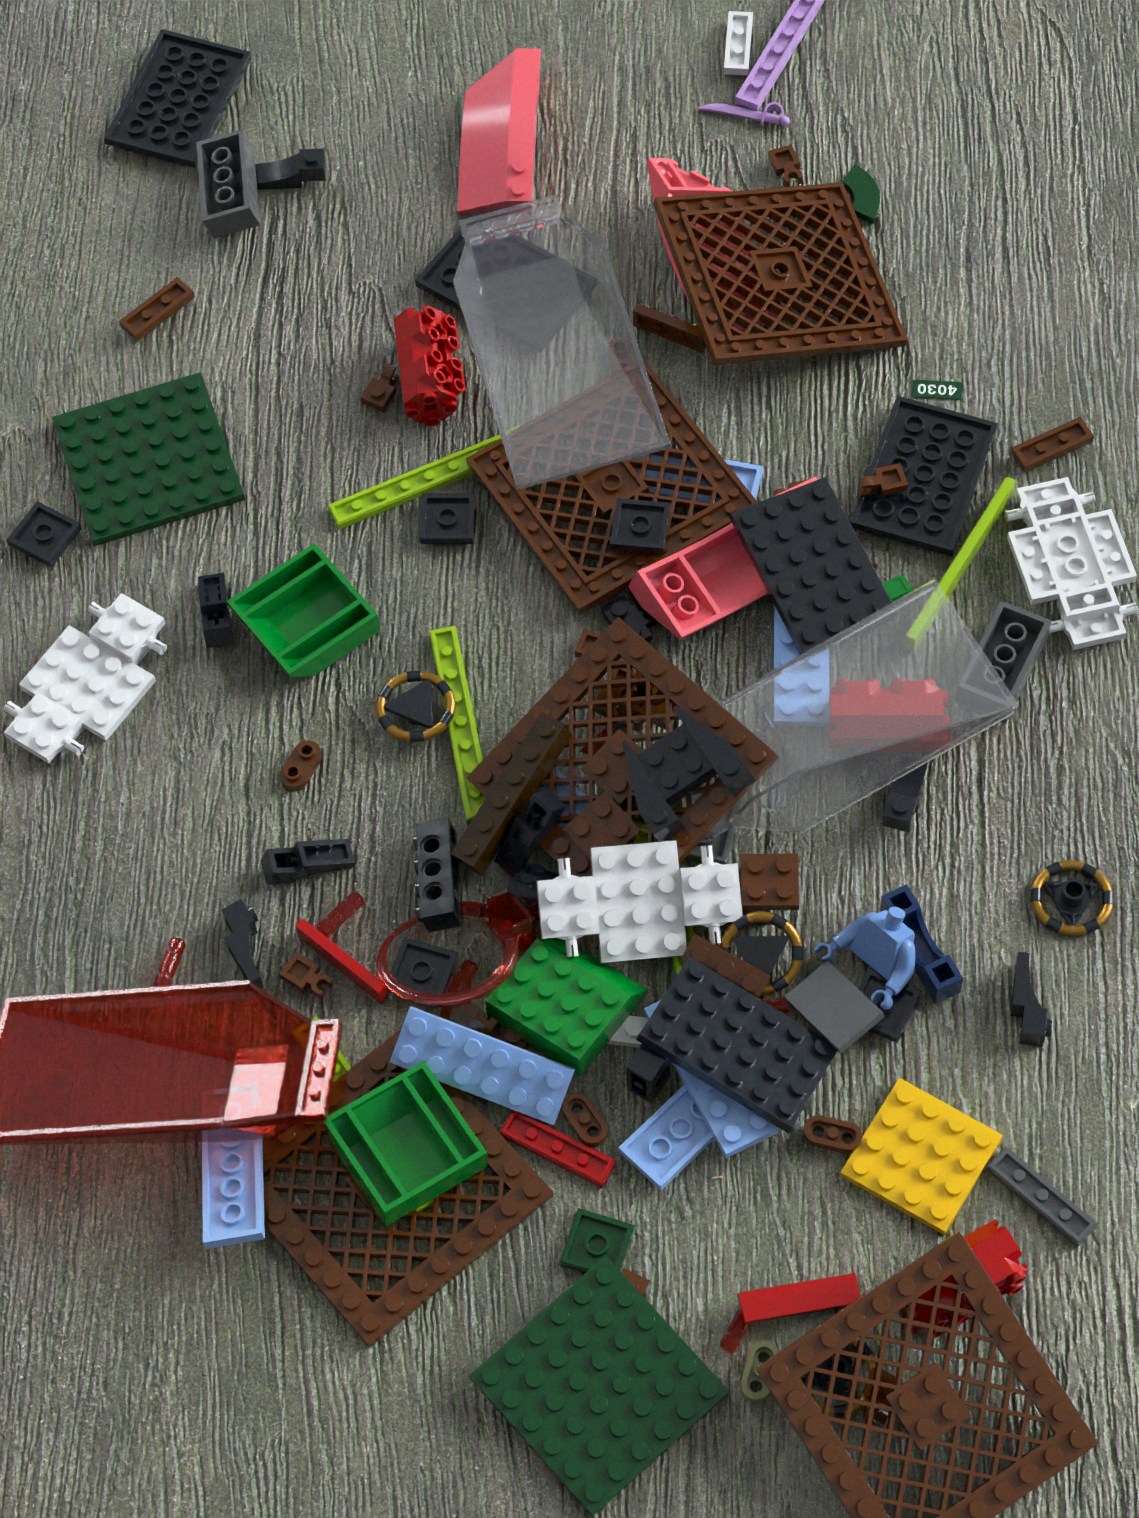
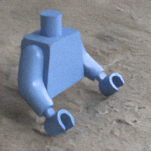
M891 907L888 911L884 910L879 913L870 912L859 917L831 938L832 942L829 945L824 942L819 943L814 950L818 954L823 949H828V954L821 959L825 962L827 960L831 961L834 958V951L836 949L841 950L850 945L849 949L888 980L885 985V991L877 990L871 996V1001L875 1005L882 998H885L880 1005L884 1010L892 1007L893 1000L891 996L897 995L911 979L915 968V945L913 943L915 934L902 923L905 918V912L898 907Z

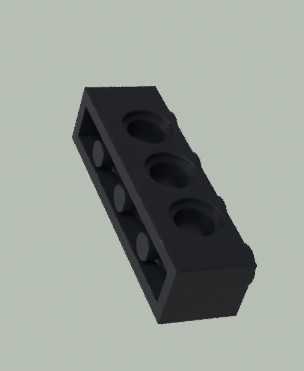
M449 817L417 823V835L413 836V844L418 858L414 859L415 871L419 877V882L415 883L418 899H420V906L416 907L419 923H424L429 933L462 926L458 861L451 855L452 850L457 844V832Z

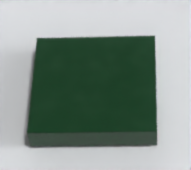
M578 1208L559 1265L585 1274L604 1256H607L621 1271L635 1231V1225Z

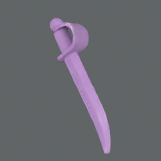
M777 102L767 104L764 112L720 103L698 107L699 111L715 112L759 121L763 127L765 122L776 125L781 123L782 126H787L790 123L789 118L784 115L783 107ZM777 111L780 112L781 115L773 114L771 112Z

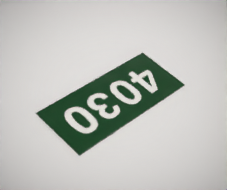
M913 380L912 397L962 399V382Z

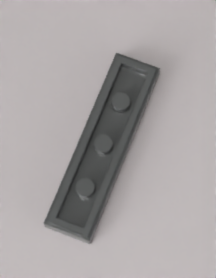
M1007 1146L987 1165L986 1170L1077 1248L1097 1228L1098 1223Z

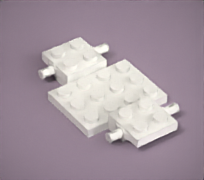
M1068 477L1017 488L1016 496L1020 508L1006 510L1005 518L1007 522L1022 518L1028 528L1008 532L1007 539L1031 605L1057 599L1056 605L1061 617L1060 620L1051 622L1049 634L1063 630L1068 636L1073 650L1125 639L1126 630L1122 622L1123 616L1137 614L1138 608L1135 602L1120 606L1113 587L1136 582L1137 575L1112 509L1085 515L1082 505L1095 503L1094 492L1091 491L1078 495L1072 488Z
M122 593L107 609L92 602L88 607V612L99 619L88 632L90 637L69 625L19 683L20 689L33 697L31 701L23 708L18 707L11 701L7 702L8 705L5 704L4 711L15 717L14 721L4 731L6 738L47 763H50L57 753L65 748L79 756L80 752L84 750V745L79 744L75 739L84 728L107 741L156 682L154 675L137 665L150 649L160 655H163L167 650V645L156 639L157 633L166 624L162 616Z
M676 840L590 848L592 876L587 877L571 875L570 858H565L564 863L563 858L557 859L559 876L552 880L536 881L542 939L558 938L565 940L566 957H572V950L573 957L579 956L577 939L586 935L598 934L601 963L683 956L687 948L686 926L701 925L708 927L710 942L715 944L716 940V944L722 943L720 926L728 922H734L743 916L738 863L723 865L714 863L712 846H701L702 864L696 867L679 869Z

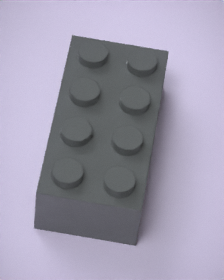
M240 129L196 142L202 222L213 239L260 226L254 146L244 130Z
M1000 601L957 687L955 703L1006 724L1049 637L1052 621Z

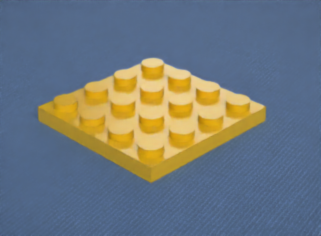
M899 1078L863 1135L860 1146L853 1151L840 1172V1177L945 1235L1000 1144L1003 1135Z

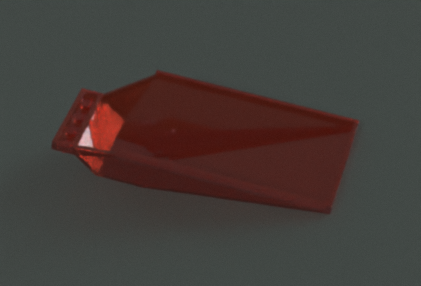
M251 980L6 998L0 1020V1145L186 1143L276 1139L297 1123L327 1121L343 1024L340 1019L310 1020L254 985Z

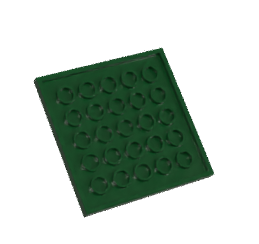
M201 372L52 417L93 547L245 500Z
M604 1256L469 1375V1379L592 1518L730 1392L607 1256Z

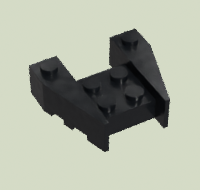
M678 706L673 707L683 724L639 754H635L626 740L622 742L639 813L659 842L667 841L685 829L670 806L716 775L720 777L732 797L756 781L734 747Z

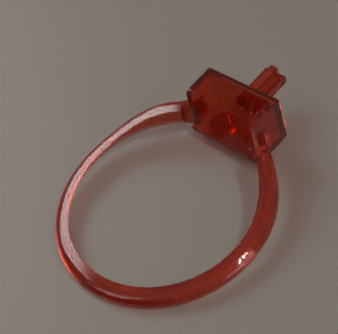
M507 889L490 895L487 898V904L475 901L460 902L461 915L475 916L488 920L486 925L506 947L504 957L496 971L488 979L475 987L455 993L429 994L409 989L392 977L387 968L388 947L400 933L419 923L417 916L401 924L384 940L376 960L379 978L384 986L395 996L419 1005L452 1006L481 998L496 990L511 976L519 961L520 952L529 949L537 939L535 922L540 920L539 904L525 908L513 894L506 892Z

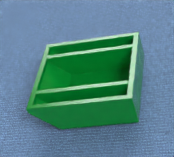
M315 543L226 601L228 606L289 677L315 676L381 631L378 614Z
M540 937L534 941L485 1000L487 1018L493 1017L506 1030L509 1028L521 1036L522 1040L555 1061L574 1068V1073L581 1076L648 994V989L606 963H601L599 959L579 947V956L573 957L572 950V957H566L565 940L558 938L542 939Z
M424 1061L322 1119L340 1159L385 1227L487 1167V1151Z

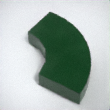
M854 164L842 182L845 189L850 192L854 199L853 209L856 216L874 224L880 208L879 189L870 174Z

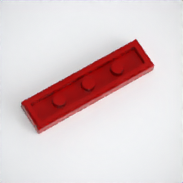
M301 919L295 925L298 938L382 1005L388 998L386 985L309 922Z
M513 1109L499 1131L504 1139L600 1188H603L616 1165L615 1159Z
M856 1273L744 1291L737 1294L743 1325L844 1308L861 1297Z

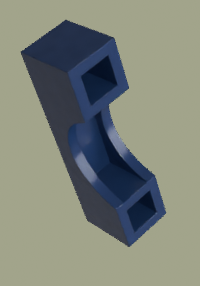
M906 884L881 896L880 912L888 911L891 907H898L905 912V918L902 923L915 934L913 942L915 945L914 969L934 1003L937 1004L960 993L963 977L950 955L942 953L934 943L925 925L921 907L908 885Z

